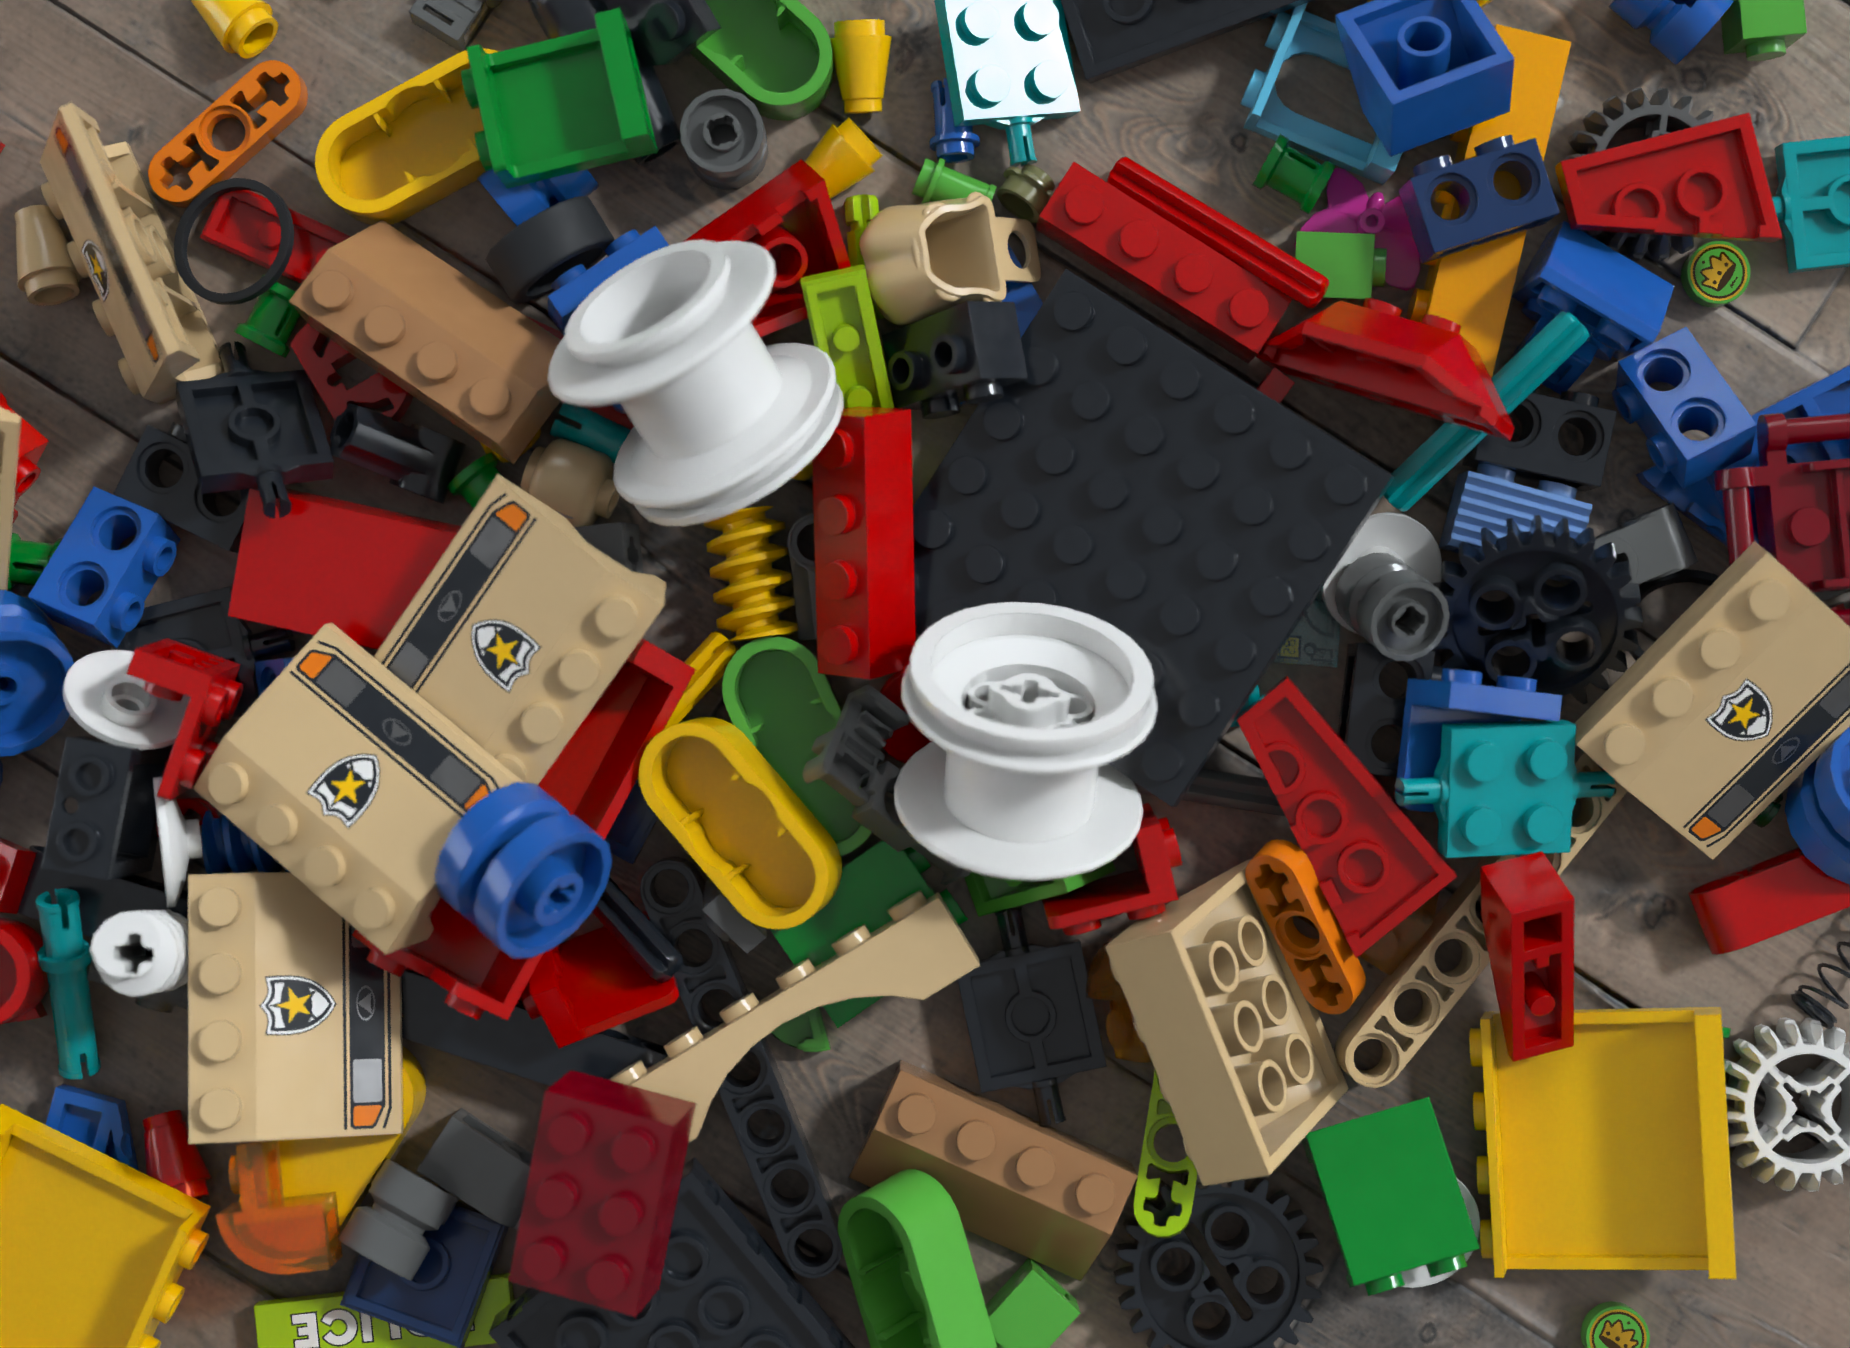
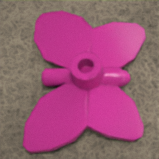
M1335 168L1326 188L1328 208L1314 213L1301 227L1300 231L1375 234L1374 248H1387L1386 283L1405 291L1414 288L1420 272V255L1412 238L1413 234L1401 197L1398 196L1384 204V196L1381 192H1376L1369 198L1363 184L1345 169Z

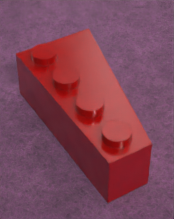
M802 159L683 241H741L757 244L768 251L775 262V278L769 296L759 312L751 320L760 337L808 318L800 281L801 277L851 267L825 180Z

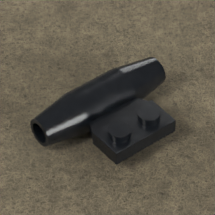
M528 0L535 18L548 39L597 28L594 14L620 8L631 29L658 149L657 153L633 159L638 165L647 164L664 155L681 142L680 131L654 66L667 65L679 61L721 28L705 0Z

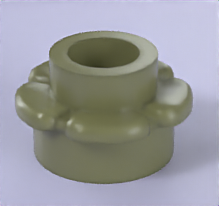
M1031 164L1024 165L1022 169L1008 167L1003 172L1006 180L997 191L999 201L1016 217L1026 219L1031 223H1037L1039 215L1053 195L1052 191L1055 188L1053 180L1043 170Z

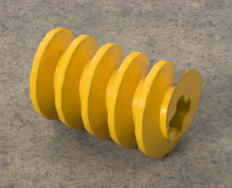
M774 506L742 508L726 516L703 523L704 527L723 532L722 535L707 542L706 548L709 553L726 557V560L710 568L711 578L729 582V586L713 594L714 603L733 608V611L716 619L717 628L736 633L734 638L726 642L784 636L798 631L797 623L782 620L778 617V613L795 605V599L775 593V588L791 580L792 576L790 572L772 568V562L789 554L788 547L769 543L768 537L785 529V522L766 518L765 512Z

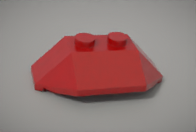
M1365 298L1362 306L1338 301L1266 341L1256 356L1257 359L1271 369L1275 367L1284 375L1511 441L1515 430L1477 349L1459 334L1461 330L1459 324L1439 316L1424 314L1420 323L1400 317L1402 312L1400 308L1381 300Z

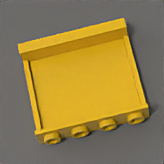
M1721 1007L1574 1010V1046L1512 1062L1507 1052L1500 1011L1484 1012L1480 1019L1481 1028H1470L1469 1042L1471 1066L1483 1067L1484 1092L1473 1093V1117L1475 1131H1486L1488 1156H1477V1187L1479 1195H1490L1491 1219H1481L1480 1244L1482 1258L1493 1259L1494 1278H1504L1507 1269L1709 1270V1279H1736Z
M0 1104V1348H160L161 1340L153 1337L160 1321L166 1324L170 1320L183 1297L185 1288L178 1285L177 1281L183 1268L191 1270L205 1248L209 1234L201 1231V1228L211 1206L23 1113Z

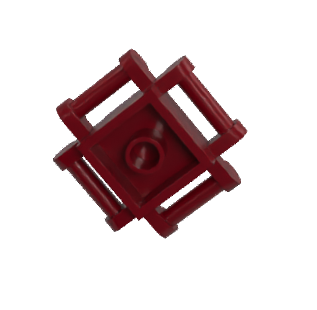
M1782 413L1760 415L1756 428L1760 467H1741L1714 471L1715 491H1722L1729 567L1754 542L1749 488H1754L1759 545L1812 593L1850 589V458L1787 464L1786 456L1787 445L1850 439V413L1786 419ZM1850 608L1832 610L1850 627Z

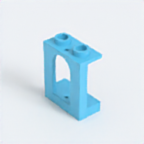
M1307 3L1294 7L1290 14L1286 12L1278 13L1264 44L1265 47L1275 50L1266 72L1255 68L1240 105L1251 109L1243 128L1275 141L1281 134L1289 138L1288 146L1323 161H1329L1342 169L1383 185L1395 172L1402 153L1390 157L1377 134L1373 144H1370L1293 112L1284 106L1277 96L1276 78L1283 62L1292 56L1302 54L1313 55L1349 69L1335 23L1304 11Z

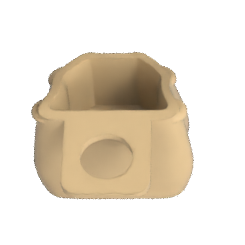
M972 192L966 198L933 201L918 205L887 207L873 217L860 238V251L865 262L871 299L880 313L894 325H909L966 301L1002 302L1006 297V282L1034 283L1039 281L1041 277L1036 236L1031 222L1026 219L995 217L991 200L980 192ZM1011 233H1015L1021 239L1025 248L1026 260L1022 269L1013 263L1008 252V237Z

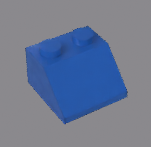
M1373 0L1336 14V26L1362 111L1390 157L1510 112L1515 58L1476 0Z

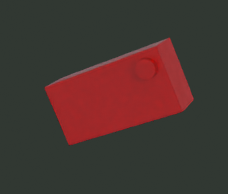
M257 488L249 489L228 616L315 635L324 624L333 623L358 645L373 649H379L462 527L286 488V491L291 501L292 509L288 515L279 518L276 507L274 519L264 514L259 490Z

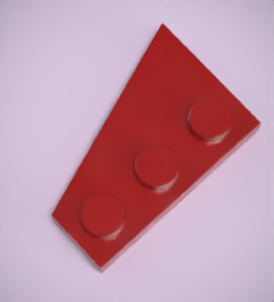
M1749 112L1560 161L1554 166L1571 229L1773 243L1783 238Z

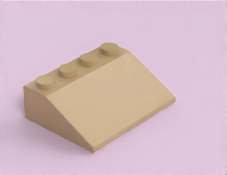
M1250 860L1240 863L1178 898L1179 900L1166 904L1164 912L1135 921L1105 946L1110 958L1113 976L1122 987L1135 1019L1138 1037L1147 1048L1159 1077L1161 1093L1170 1104L1183 1136L1186 1154L1194 1163L1203 1186L1270 1175L1349 1089L1319 1013L1302 994L1248 886L1245 871Z

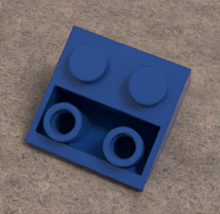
M1562 221L1548 232L1511 297L1524 304L1522 312L1536 323L1541 316L1552 321L1562 311L1572 313L1587 328L1589 332L1587 341L1598 347L1594 357L1610 361L1612 357L1621 360L1654 343L1660 332L1674 285L1583 231L1571 229L1568 222Z

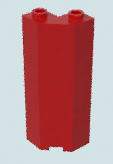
M641 638L538 786L560 803L569 812V815L576 816L605 840L639 777L640 761L647 745L658 733L664 730L696 669ZM441 897L428 915L434 927L429 938L389 954H384L355 928L352 936L371 949L366 958L367 961L398 977H402L406 968H410L430 978L449 992L444 1003L476 1020H480L485 1010L508 1020L543 955L541 953L532 958L511 957L478 929L477 924L470 922Z

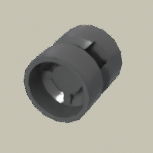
M729 89L709 90L696 97L685 109L680 124L681 143L695 174L707 185L722 190L738 189L753 182L764 169L768 157L767 135L763 119L755 104L741 93Z
M1371 553L1358 558L1345 569L1337 583L1335 602L1339 615L1347 625L1364 637L1381 654L1395 661H1412L1426 656L1439 645L1447 631L1450 613L1447 600L1440 590L1424 577L1418 575L1415 570L1402 560L1388 553Z
M385 1158L370 1183L372 1186L369 1192L374 1200V1204L372 1207H356L339 1235L338 1240L382 1267L408 1280H412L430 1250L429 1244L423 1236L424 1232L438 1230L441 1224L444 1225L459 1199L398 1163Z

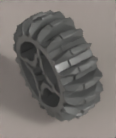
M1636 88L1629 92L1625 103L1614 95L1603 103V114L1592 110L1583 118L1582 121L1586 131H1576L1568 140L1571 148L1578 154L1568 155L1562 161L1606 150L1614 134L1626 129L1644 128V135L1641 140L1710 123L1714 117L1713 111L1705 110L1694 118L1689 114L1693 106L1692 96L1687 95L1683 96L1671 107L1668 88H1659L1653 93L1650 101L1642 88ZM1584 230V233L1593 238L1602 232ZM1603 231L1608 235L1604 244L1618 251L1626 242L1628 259L1634 262L1643 258L1647 248L1652 258L1658 262L1669 257L1671 246L1680 254H1684L1694 247L1693 237Z

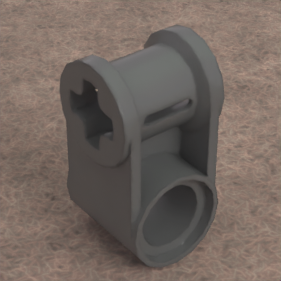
M1674 503L1666 504L1620 523V527L1594 537V550L1606 543L1612 542L1615 545L1617 558L1614 564L1624 561L1629 562L1632 573V580L1629 583L1641 584L1651 582L1698 562ZM1572 578L1566 581L1568 582V584H1570L1574 579Z

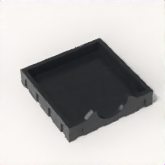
M695 1157L683 1167L659 1290L636 1317L529 1288L495 1315L489 1331L490 1336L501 1348H855Z

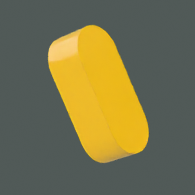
M483 48L484 51L488 54L499 52L496 50ZM467 50L455 54L334 121L323 133L315 154L316 174L325 193L351 217L370 225H374L381 220L389 225L398 223L478 180L477 177L485 172L475 142V132L484 131L480 108L471 109L461 77V70L471 68Z
M701 717L668 727L650 741L642 755L639 766V783L644 799L652 811L744 918L764 928L787 929L805 922L831 901L838 890L842 876V860L837 844L828 831L740 729L722 719Z
M402 1046L403 1134L272 1140L246 1180L239 1198V1218L242 1228L248 1239L259 1250L279 1259H302L319 1252L344 1229L356 1207L361 1205L372 1186L370 1183L385 1158L391 1159L424 1105L426 1097L424 1072L415 1056L404 1046Z

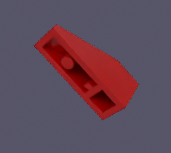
M1543 851L1480 866L1481 918L1509 1057L1512 1062L1574 1046V897Z

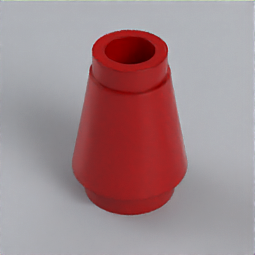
M181 1110L164 1112L142 1120L145 1130L146 1175L197 1200L209 1196L206 1180L212 1177L196 1144H189V1129L186 1122L183 1121Z

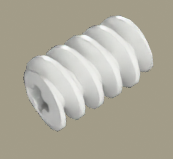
M169 909L122 912L106 920L94 934L89 951L102 980L114 991L129 996H140L176 990L188 983V919L181 914L172 912ZM145 948H152L153 956H147Z

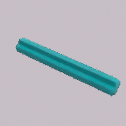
M1560 312L1491 378L1508 415L1588 340L1589 332L1587 328L1572 313ZM1445 422L1391 474L1395 479L1383 496L1397 510L1401 512L1408 511L1488 434Z

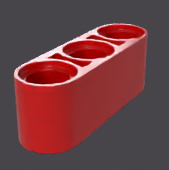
M1800 847L1705 883L1688 893L1712 954L1717 955L1748 947L1850 907V885L1825 874L1805 857Z

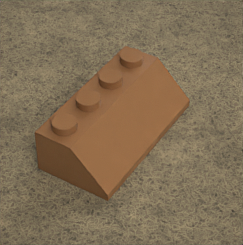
M383 220L329 248L289 300L311 327L513 465L561 401L552 393L547 381L550 361L561 340Z
M903 1060L899 1062L849 1175V1178L873 1187L901 1170L916 1169L923 1171L936 1179L948 1192L956 1205L963 1229L1080 1281L1111 1237L1138 1177L1132 1163L1051 1126H1040L1039 1121Z

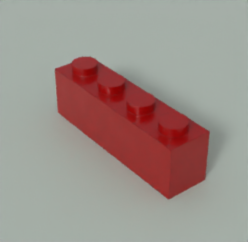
M1076 162L1072 163L1039 215L1036 226L1037 231L1248 364L1258 355L1292 301L1288 296Z
M861 406L845 408L832 436L812 459L818 673L870 680L902 671L910 663V656L916 643L911 409Z

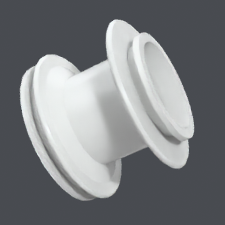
M691 240L672 244L635 260L601 283L577 307L566 326L565 336L556 347L550 361L547 381L552 393L561 401L577 406H603L619 402L632 421L634 427L621 445L614 463L613 482L619 495L629 503L634 504L638 512L650 522L663 526H686L704 523L731 514L756 502L779 488L803 469L828 442L840 421L844 407L843 393L836 382L835 366L828 354L815 346L801 343H777L765 346L751 323V320L756 316L769 296L775 278V262L768 251L757 244L741 241L714 242Z
M1005 602L985 604L958 611L942 618L927 628L915 643L910 656V663L902 679V701L910 719L923 734L933 741L914 753L900 769L894 786V800L901 823L916 841L934 855L955 866L982 875L1003 879L1041 881L1066 878L1094 870L1115 859L1130 846L1136 837L1143 816L1141 794L1134 781L1108 763L1128 754L1143 742L1154 726L1158 707L1153 688L1152 666L1144 651L1128 635L1103 620L1066 607L1042 603Z

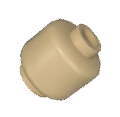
M564 438L553 440L546 448L536 447L527 462L521 481L522 490L566 517L573 527L593 525L599 516L608 519L612 515L620 496L612 480L613 463L610 457L605 453Z

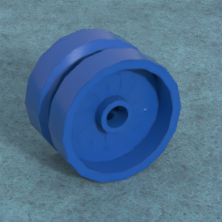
M0 590V757L14 756L36 748L62 729L70 716L63 699V684L69 669L74 664L72 656L64 643L58 638L56 630L48 617L30 599L7 590Z
M1850 727L1790 784L1784 809L1790 833L1805 857L1828 876L1849 885Z
M515 782L493 790L474 804L454 826L439 853L435 881L439 896L470 922L477 924L478 929L499 948L513 958H532L560 944L574 933L594 910L607 886L612 859L609 844L576 816L569 815V812L538 785L535 783Z

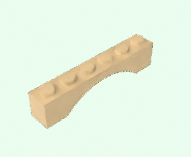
M921 890L887 910L892 921L872 933L868 931L865 924L855 928L831 944L836 955L816 967L813 966L809 958L799 962L775 978L780 989L760 1001L757 1000L753 992L743 996L719 1012L724 1023L704 1035L695 1026L663 1046L668 1057L648 1069L639 1060L608 1080L696 1103L689 1137L690 1142L697 1138L711 1101L727 1074L753 1045L781 1024L816 1007L850 998L897 996L924 1000L979 967V958L939 892L926 899Z

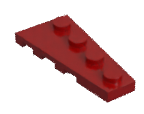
M1287 675L1237 716V722L1273 794L1276 796L1301 850L1308 856L1314 868L1319 886L1330 908L1333 910L1355 958L1359 957L1457 878L1456 872L1437 852L1434 846Z

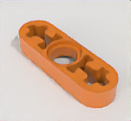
M269 60L257 64L154 155L148 168V178L152 189L170 204L187 208L202 191L213 184L229 179L303 113L308 102V90L303 79L292 67L281 61ZM273 79L280 85L289 80L290 82L284 88L285 94L289 99L283 105L279 106L271 100L256 111L266 120L260 127L244 109L239 107L246 99L256 109L268 97L264 85L269 80ZM225 118H237L242 121L245 127V138L242 144L232 151H220L216 149L212 141V132L215 125ZM197 142L209 156L219 162L213 169L202 160L197 163L188 173L193 181L190 188L184 190L178 185L168 188L174 180L173 175L169 171L174 164L178 163L184 168H188L201 158L200 155L191 149Z
M1282 839L1271 840L1265 843L1247 864L1245 876L1248 886L1305 999L1321 1012L1333 1015L1344 1013L1351 1007L1365 988L1366 975L1358 957L1355 958L1345 938V934L1319 886L1314 868L1308 856L1300 847L1292 842ZM1292 916H1302L1309 919L1317 927L1320 938L1312 939L1301 934L1295 927Z

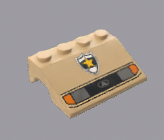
M71 102L59 107L41 156L40 164L48 182L41 185V190L53 215L58 220L64 218L74 240L67 243V250L79 274L83 278L90 276L99 296V299L92 302V306L101 327L109 337L116 335L125 357L118 360V366L125 383L134 395L141 393L144 399L162 405L176 398V382L210 379L225 373L218 354L219 348L195 293L184 283L177 270L174 245L130 145L125 141L103 146L98 136V133L101 131L96 120Z
M497 474L373 657L524 783H535L538 785L664 607L666 582L655 575L632 572L588 544L566 517Z
M1754 541L1574 723L1576 724L1575 743L1627 791L1713 860L1850 726V627Z
M327 623L323 625L227 732L193 789L384 954H389L428 939L434 930L428 915L440 898L435 881L439 853L454 826L474 804L493 790L523 781L336 625Z
M292 873L188 875L189 1144L404 1133L402 977L393 975L367 961L366 958L371 949L352 936L355 928Z

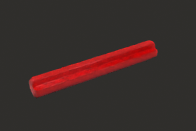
M1121 157L1110 171L1107 183L1308 308L1316 307L1326 294L1330 283L1327 277L1128 157Z

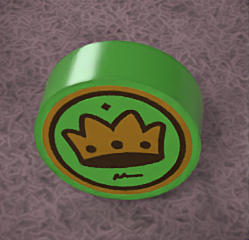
M1725 241L1708 242L1695 249L1688 255L1681 270V281L1686 294L1694 302L1705 307H1720L1734 301L1743 294L1750 280V265L1747 257L1737 246Z
M1610 1301L1595 1306L1587 1313L1581 1326V1340L1584 1348L1649 1347L1650 1334L1646 1322L1635 1310L1624 1303Z

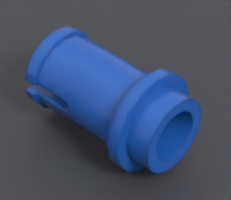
M943 78L945 87H942V81L935 80L931 83L935 136L929 141L930 149L936 151L937 161L939 158L945 159V163L970 161L975 157L974 149L980 145V137L973 133V125L955 127L947 78Z

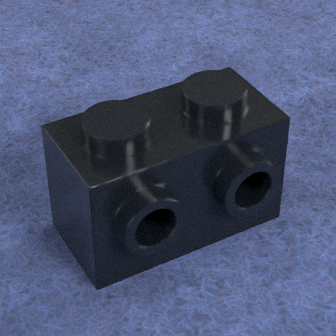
M966 301L882 335L894 408L921 410L923 419H938L960 413L959 403L964 401L967 404H977L1004 397L1003 387L1028 378L1015 302Z

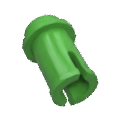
M926 158L912 191L913 195L923 198L921 204L929 201L966 198L972 192H980L992 201L997 186L989 185L944 166L946 160L943 158H939L938 162Z

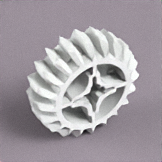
M1787 1017L1780 1018L1776 1026V1034L1768 1026L1762 1024L1754 1026V1037L1757 1045L1754 1046L1739 1038L1733 1041L1735 1051L1741 1056V1059L1737 1063L1724 1059L1725 1073L1730 1074L1726 1084L1728 1123H1730L1728 1124L1729 1147L1736 1146L1731 1160L1741 1168L1752 1165L1751 1176L1762 1183H1766L1774 1177L1775 1185L1784 1191L1793 1190L1797 1181H1799L1802 1188L1809 1192L1818 1191L1821 1175L1834 1185L1843 1183L1841 1164L1844 1163L1850 1167V1042L1845 1043V1031L1835 1026L1832 1029L1827 1028L1823 1031L1821 1022L1811 1018H1805L1799 1028L1794 1020ZM1801 1054H1816L1824 1060L1815 1070L1807 1068L1795 1077L1781 1072L1775 1066L1789 1057ZM1761 1085L1765 1091L1766 1102L1761 1113L1755 1118L1754 1101L1758 1087ZM1785 1088L1802 1094L1799 1101L1804 1107L1803 1111L1812 1121L1795 1114L1797 1107L1792 1101L1793 1097ZM1841 1092V1110L1838 1120L1835 1122L1832 1117L1831 1107L1833 1100ZM1802 1132L1815 1136L1820 1141L1816 1146L1797 1153H1779L1772 1150L1782 1139L1789 1142L1794 1136Z

